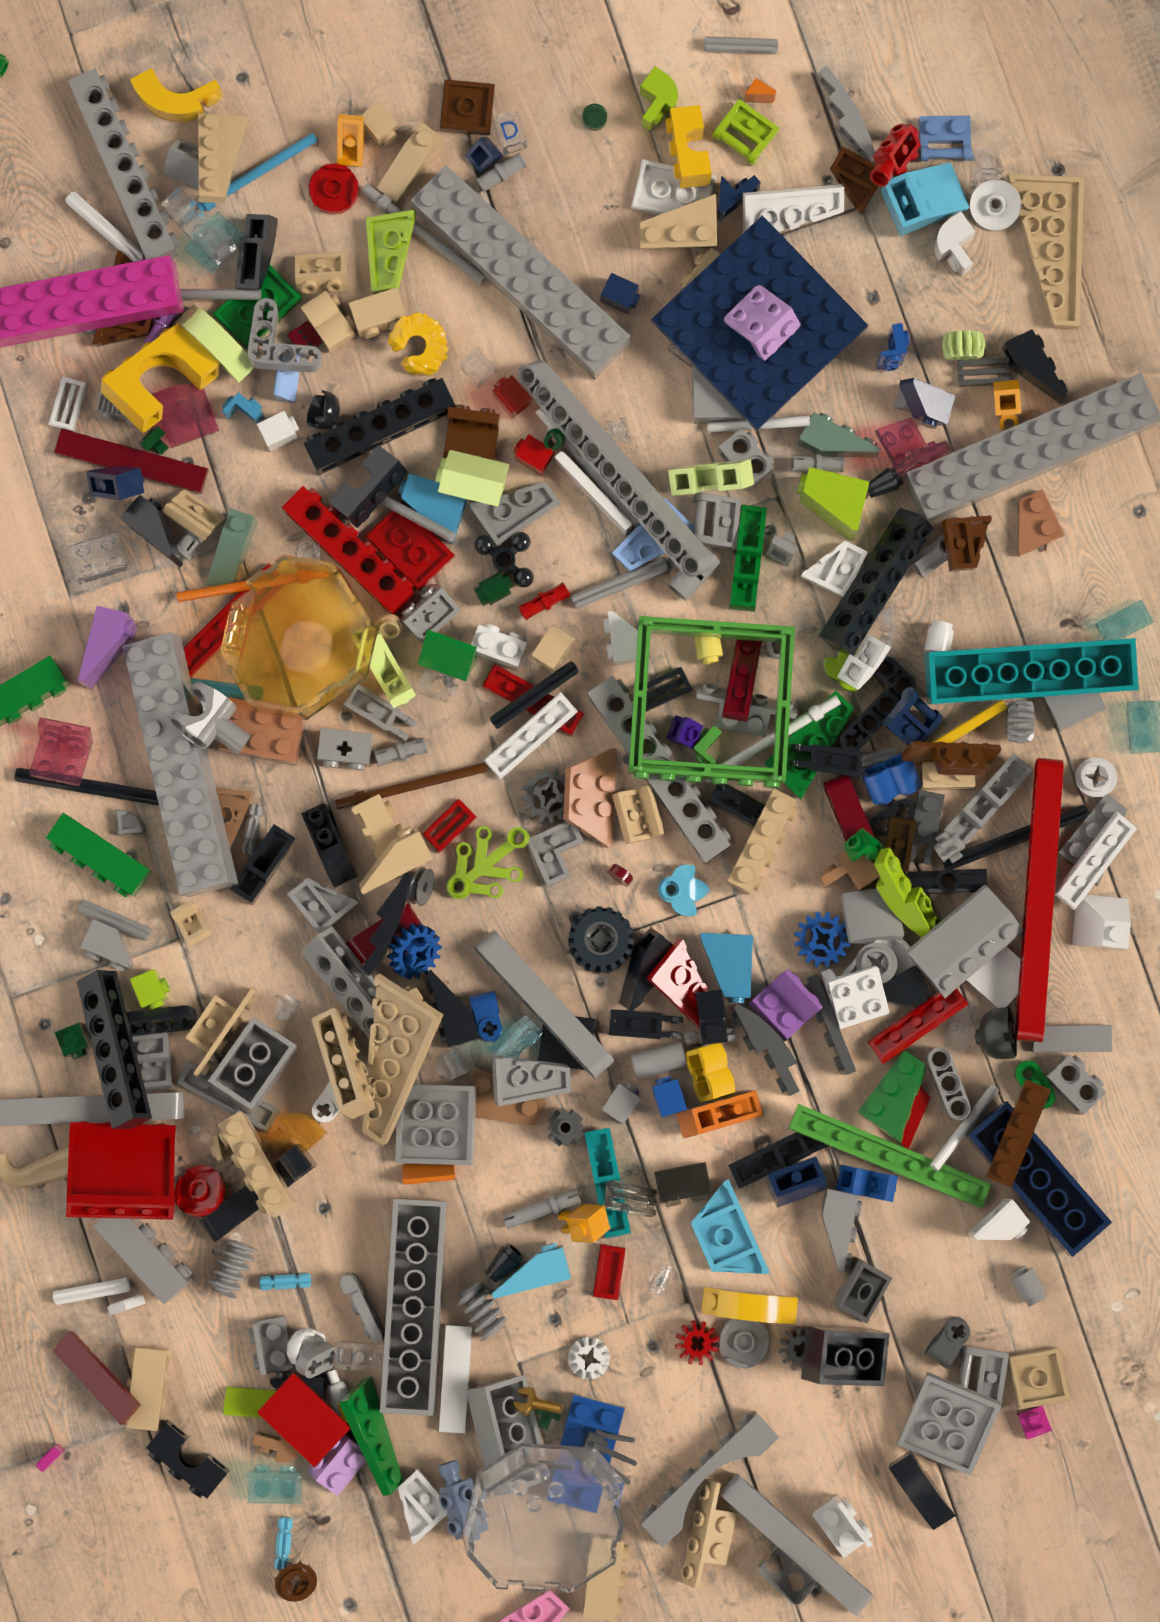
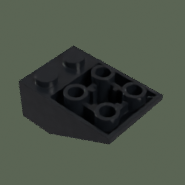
M432 970L427 971L429 977L424 978L428 993H434L436 1002L431 1003L432 1007L444 1014L441 1019L443 1027L439 1028L442 1043H448L450 1048L481 1040L473 1013Z

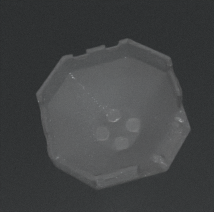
M521 1443L476 1474L462 1534L467 1556L496 1589L508 1590L509 1585H522L525 1591H545L546 1586L559 1587L560 1592L571 1593L615 1564L617 1542H621L624 1530L619 1505L625 1482L596 1448Z

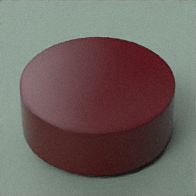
M612 864L607 871L614 880L625 887H628L633 881V876L618 864Z

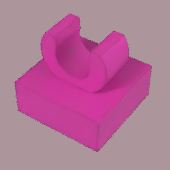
M1043 1406L1033 1407L1017 1413L1027 1440L1052 1431Z

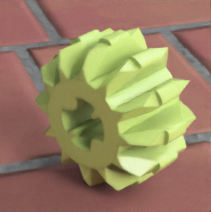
M959 330L946 333L943 336L942 351L944 358L948 360H970L981 358L984 355L985 340L983 333L980 331Z

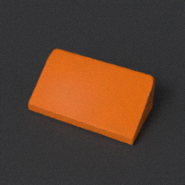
M407 1163L402 1166V1183L404 1185L449 1181L456 1178L455 1165Z

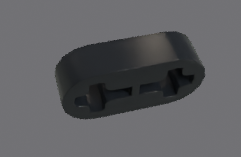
M901 799L877 813L870 821L872 833L880 837L887 835V830L876 829L875 825L878 823L876 819L880 818L883 821L890 816H894L893 814L900 810L898 805L908 806L910 810L907 812L909 816L907 818L912 819L916 813L914 804L908 799Z

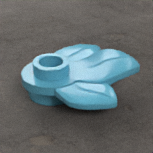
M681 865L677 867L672 876L664 878L658 886L659 896L664 901L670 902L675 912L684 916H695L697 909L694 902L704 898L710 891V888L703 881L694 878V865ZM668 885H673L676 888L674 894L666 892Z

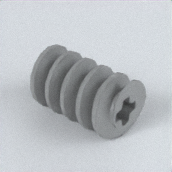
M226 1240L225 1243L231 1249L221 1251L226 1260H217L222 1269H213L212 1272L217 1276V1279H208V1282L216 1292L236 1299L237 1296L232 1290L239 1291L241 1289V1286L236 1281H244L246 1278L240 1271H249L250 1267L245 1261L253 1262L255 1258L249 1252H257L258 1250L237 1240Z
M478 1281L454 1297H462L457 1303L458 1306L467 1304L463 1314H473L469 1323H479L475 1332H485L480 1339L483 1342L505 1327L502 1325L506 1321V1317H496L501 1309L499 1307L491 1309L495 1300L493 1298L485 1300L489 1291L488 1289L479 1291L483 1282Z

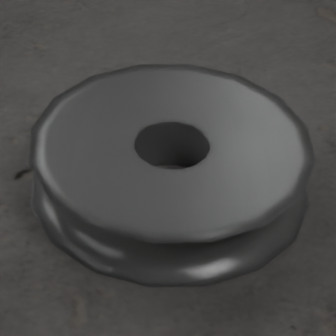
M421 867L415 872L409 891L412 904L418 903L419 906H423L429 900L435 880L432 869L426 870L425 867Z

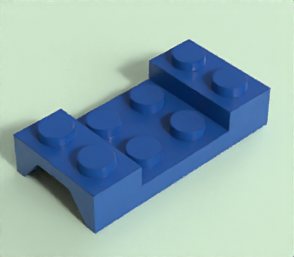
M577 1393L573 1394L546 1499L598 1513L608 1470L593 1459L586 1457V1452L581 1449L589 1431L595 1433L596 1429H599L606 1433L618 1434L625 1406L601 1402ZM604 1438V1440L608 1441L607 1448L614 1450L616 1440ZM606 1453L603 1456L598 1455L610 1464L612 1456Z

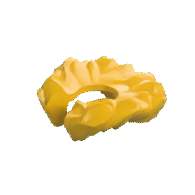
M415 312L407 317L403 315L395 324L393 331L389 333L388 345L395 352L404 349L407 341L412 336L418 335L425 340L426 347L423 353L405 356L401 362L403 368L414 375L429 376L435 374L439 370L441 362L447 359L446 352L449 350L447 347L448 341L445 338L447 333L443 330L439 321L428 317L427 313Z

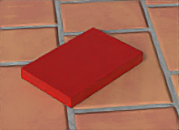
M392 510L365 535V538L393 564L402 576L404 575L414 585L418 592L455 557V554L433 532Z
M295 1373L257 1411L314 1468L351 1429L349 1424Z

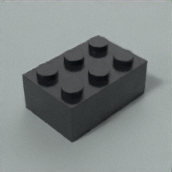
M806 1326L801 1379L823 1385L884 1386L890 1333L872 1328Z

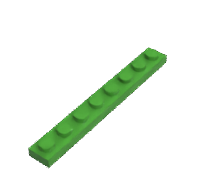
M797 1104L788 1129L977 1208H983L991 1187L990 1183L945 1164L942 1165L939 1171H936L930 1166L933 1159L801 1104Z

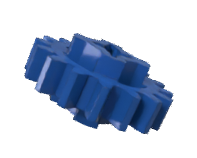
M819 911L815 912V919L807 915L805 917L807 924L805 925L801 922L798 924L802 931L794 933V936L800 938L799 941L794 943V946L801 947L802 949L799 951L798 956L805 954L807 956L805 963L807 964L813 960L814 967L818 968L820 962H823L825 968L829 967L830 960L835 964L839 963L837 956H846V953L842 950L843 947H850V944L845 942V938L848 937L847 933L843 932V929L846 927L845 923L841 925L837 923L839 916H836L833 920L830 919V912H826L824 917H821ZM818 923H827L833 927L829 930L824 929ZM809 928L812 934L811 940L808 944H805V934ZM818 933L821 936H828L826 940L827 946L816 943ZM839 935V945L835 951L833 940L834 937ZM814 950L823 951L827 957H818L811 952Z
M419 923L418 926L410 924L408 931L401 928L402 935L400 937L394 935L393 938L396 942L389 945V948L393 950L392 953L387 955L392 960L389 966L394 969L395 973L401 977L404 976L408 980L412 976L420 979L422 972L428 975V968L430 966L436 967L433 962L434 959H440L441 957L437 954V951L442 949V945L437 943L440 937L435 934L433 929L424 926L422 923Z

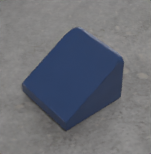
M481 137L464 156L478 173L482 174L496 163L503 154L488 137Z

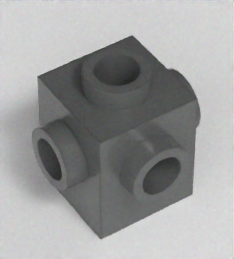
M564 1109L561 1113L556 1110L547 1120L550 1124L547 1129L551 1132L548 1137L559 1147L562 1143L566 1146L570 1142L575 1145L584 1135L581 1131L584 1127L581 1124L583 1118L573 1109L569 1112ZM562 1123L570 1124L571 1129L568 1133L561 1131L560 1126Z

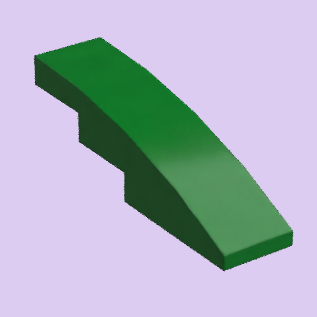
M741 505L729 609L755 612L767 513L766 507Z

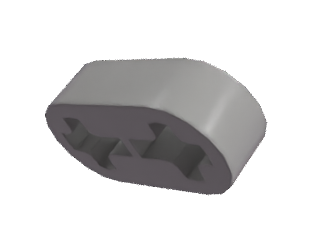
M323 1342L303 1352L296 1362V1371L307 1378H313L329 1370L338 1362L340 1357L339 1348L329 1342Z

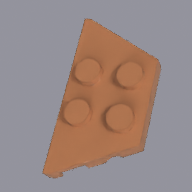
M616 748L607 749L596 756H591L580 763L565 768L563 820L572 826L578 827L580 832L586 836L593 837L599 841L603 848L612 847L614 800L612 795L615 792Z

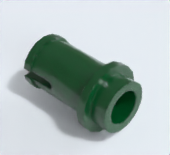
M551 429L546 434L544 446L546 449L552 448L551 451H554L564 445L566 437L560 429ZM555 436L554 438L557 443L553 442L551 437Z

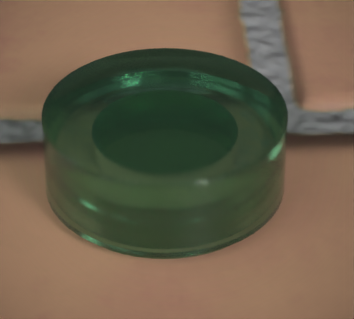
M596 103L586 106L582 113L584 126L592 131L601 130L607 123L606 109Z

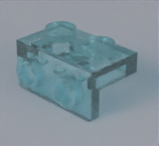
M523 1015L488 1048V1051L491 1055L518 1058L527 1047L533 1045L543 1032L527 1015Z
M255 1465L254 1470L247 1472L248 1503H302V1470H296V1466L286 1465L280 1466V1470H270L268 1465Z

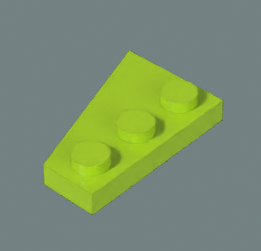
M415 210L366 218L372 293L378 294L396 287L399 290L417 212Z

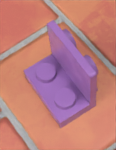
M788 969L749 1003L784 1042L823 1008L818 998L809 992L801 984L799 977Z

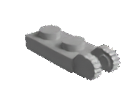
M358 683L355 684L343 704L346 708L384 731H390L405 741L408 738L406 732L392 725L396 717L408 726L415 727L417 723L409 716L400 712L401 710L398 707L393 708L388 701Z
M351 1272L343 1275L339 1282L340 1286H342L341 1289L343 1293L351 1296L352 1301H350L352 1310L357 1316L360 1314L364 1322L362 1325L364 1334L368 1339L372 1338L374 1343L385 1337V1329L360 1280L357 1279L356 1274Z

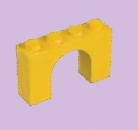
M179 323L172 328L164 329L157 339L153 342L145 343L138 353L134 356L126 357L119 367L115 370L107 371L101 379V393L142 433L162 420L163 405L140 382L141 376L147 370L158 366L172 367L180 371L199 390H202L219 377L220 362Z

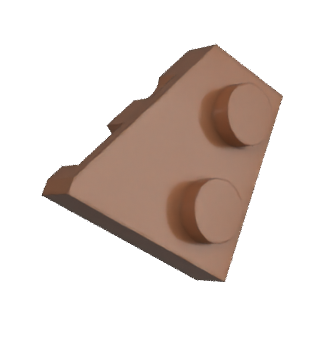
M1043 489L1018 501V557L1065 535Z

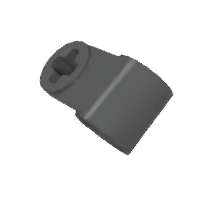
M960 1317L950 1318L929 1343L924 1353L947 1369L956 1359L960 1349L970 1336V1328L967 1322ZM962 1325L963 1333L961 1335L956 1333L953 1336L954 1332L951 1328Z

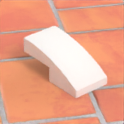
M867 634L856 655L849 654L837 677L859 690L880 666L891 647L876 637Z

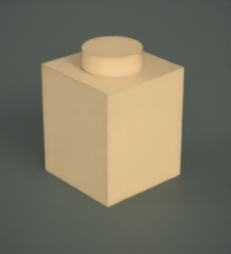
M377 102L360 115L364 116V129L379 148L384 144H391L397 138L399 133L398 124L380 102Z

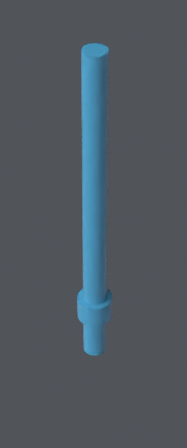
M313 133L309 134L232 181L226 197L318 142ZM198 202L186 209L184 213L188 220L205 210L208 212L215 208L216 203Z

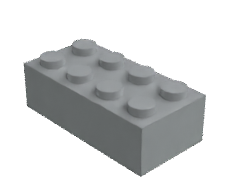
M100 1218L93 1225L98 1233L163 1304L172 1301L194 1280L191 1276L193 1273L191 1268L184 1261L180 1263L173 1257L175 1251L168 1243H161L155 1237L158 1233L148 1222L144 1224L140 1219Z

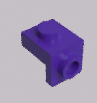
M675 715L666 739L693 749L703 725L689 717L683 718Z

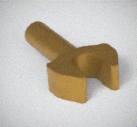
M524 1387L517 1390L521 1397L529 1398L528 1402L524 1404L513 1402L514 1407L521 1415L529 1416L534 1409L562 1414L563 1404L537 1398L534 1388Z

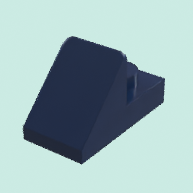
M755 175L749 180L747 178L742 179L735 186L736 190L721 176L717 215L720 221L743 204V193L758 192L760 190L761 182Z

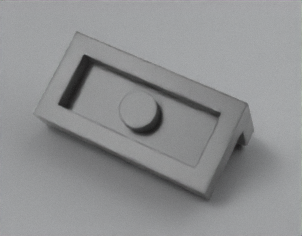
M178 138L169 147L163 173L198 189V146Z

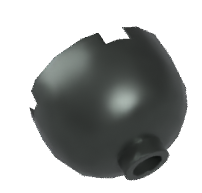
M1010 1007L996 1008L988 1011L981 1018L979 1029L974 1031L976 1044H981L983 1051L989 1057L995 1059H1012L1017 1057V1040H1015L1012 1026L1015 1022Z

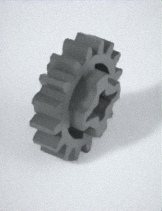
M545 767L544 774H540L538 770H535L536 777L534 779L529 776L526 778L528 783H530L529 786H522V790L527 792V794L521 796V800L528 801L524 806V810L532 809L530 817L534 818L536 815H539L540 823L545 818H548L550 824H553L554 817L562 821L564 794L559 792L557 785L560 782L565 788V773L559 776L558 768H555L553 773H549L548 767ZM549 779L547 784L541 787L535 786L541 780ZM551 785H553V795L556 798H551L545 807V796L542 793H547ZM531 796L539 799L541 803L540 810L533 804ZM557 804L563 805L559 810L549 812L551 807Z

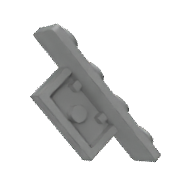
M711 683L697 685L695 698L720 703L716 727L766 737L771 714H776V700L769 699L763 694L752 695L747 722L722 718L726 689L718 688V686ZM791 701L790 718L796 719L798 705Z

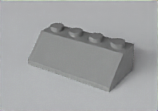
M984 884L911 946L906 953L929 985L946 998L1024 930L1013 914Z
M525 1374L486 1383L466 1390L491 1494L510 1493L550 1478L534 1410L529 1416H524L513 1405V1402L524 1404L529 1400V1398L521 1397L517 1392L518 1389L528 1387Z

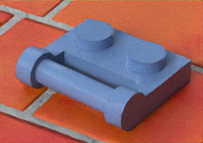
M970 115L920 116V162H928L929 159L963 158V161H971ZM962 143V148L929 149L928 144Z

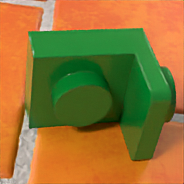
M863 828L844 843L846 853L852 862H855L862 855L870 861L872 859L876 861L880 850L884 849L882 843Z

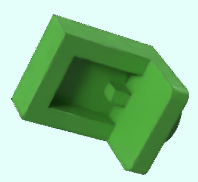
M715 725L710 730L706 727L697 739L699 743L694 747L693 752L696 754L694 756L695 760L699 763L716 764V761L706 753L722 733Z

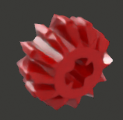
M691 1320V1330L685 1324L681 1326L686 1335L676 1333V1338L684 1341L675 1344V1348H685L679 1354L681 1359L690 1354L688 1364L692 1365L694 1358L697 1357L698 1364L703 1365L702 1356L705 1355L711 1361L713 1357L708 1351L718 1352V1347L711 1345V1343L718 1342L719 1337H709L714 1333L715 1328L710 1327L705 1332V1321L701 1322L698 1329L696 1321ZM696 1336L699 1339V1336L704 1338L701 1342L703 1347L700 1349L697 1346L695 1349L691 1348L690 1346L693 1344L692 1337Z

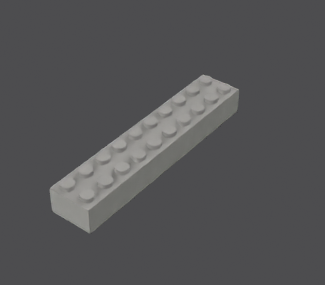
M447 165L411 199L412 210H415L429 226L472 266L485 275L487 280L594 379L630 344V335Z
M1139 373L906 473L904 481L919 514L930 523L1155 427L1160 422V412L1142 373Z
M168 632L124 645L123 651L179 894L181 896L193 897L236 885L238 880L207 749H201L186 739L168 719L172 711H178L183 715L187 714L189 716L199 715L195 696L191 692L192 683L181 636Z

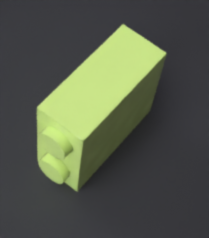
M450 450L447 458L442 457L435 482L440 483L438 492L498 507L510 464Z

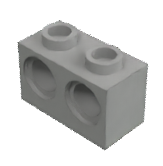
M741 428L719 445L717 452L724 461L751 459V463H758L762 466L763 470L760 473H753L754 485L746 487L750 491L773 473L774 461L766 451L762 453L758 448L756 437L750 431L746 433ZM742 443L746 446L747 450L744 453H737L733 450V445Z
M1065 1055L1045 1076L1056 1091L1080 1115H1084L1106 1094L1102 1089L1104 1084L1096 1075L1090 1076L1084 1070L1086 1065L1076 1055L1073 1057ZM1065 1066L1071 1067L1074 1073L1073 1078L1069 1081L1064 1080L1061 1075V1071ZM1083 1085L1091 1088L1092 1095L1088 1100H1084L1080 1096V1089Z

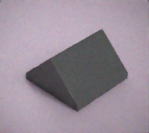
M856 1258L831 1303L867 1324L892 1277L865 1261Z

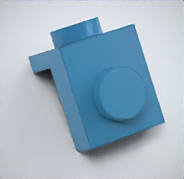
M239 392L235 396H230L223 404L224 409L222 413L228 420L238 409L256 424L260 423L264 418L261 411L262 406L253 398L247 400Z

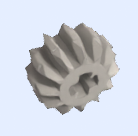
M1010 701L1007 705L1006 734L1009 742H1031L1034 738L1035 716L1034 705L1031 701Z

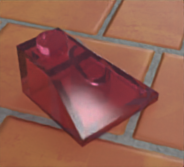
M194 384L175 385L152 394L163 405V415L160 422L171 448L220 431L204 388L199 390Z

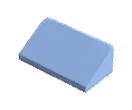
M282 353L278 359L282 362H287L292 358V355L290 353ZM297 354V362H299V354ZM276 370L274 396L277 401L289 403L296 401L299 372Z

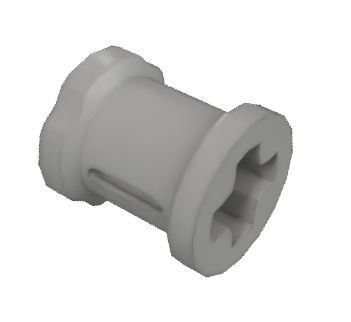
M185 528V533L176 545L180 555L189 561L191 553L199 543L202 544L204 541Z

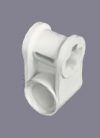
M330 1081L312 1107L313 1117L321 1123L331 1122L339 1113ZM327 1104L330 1105L328 1110L331 1114L328 1117L323 1115L320 1118L318 1116L320 1114L318 1107L320 1105L323 1107Z

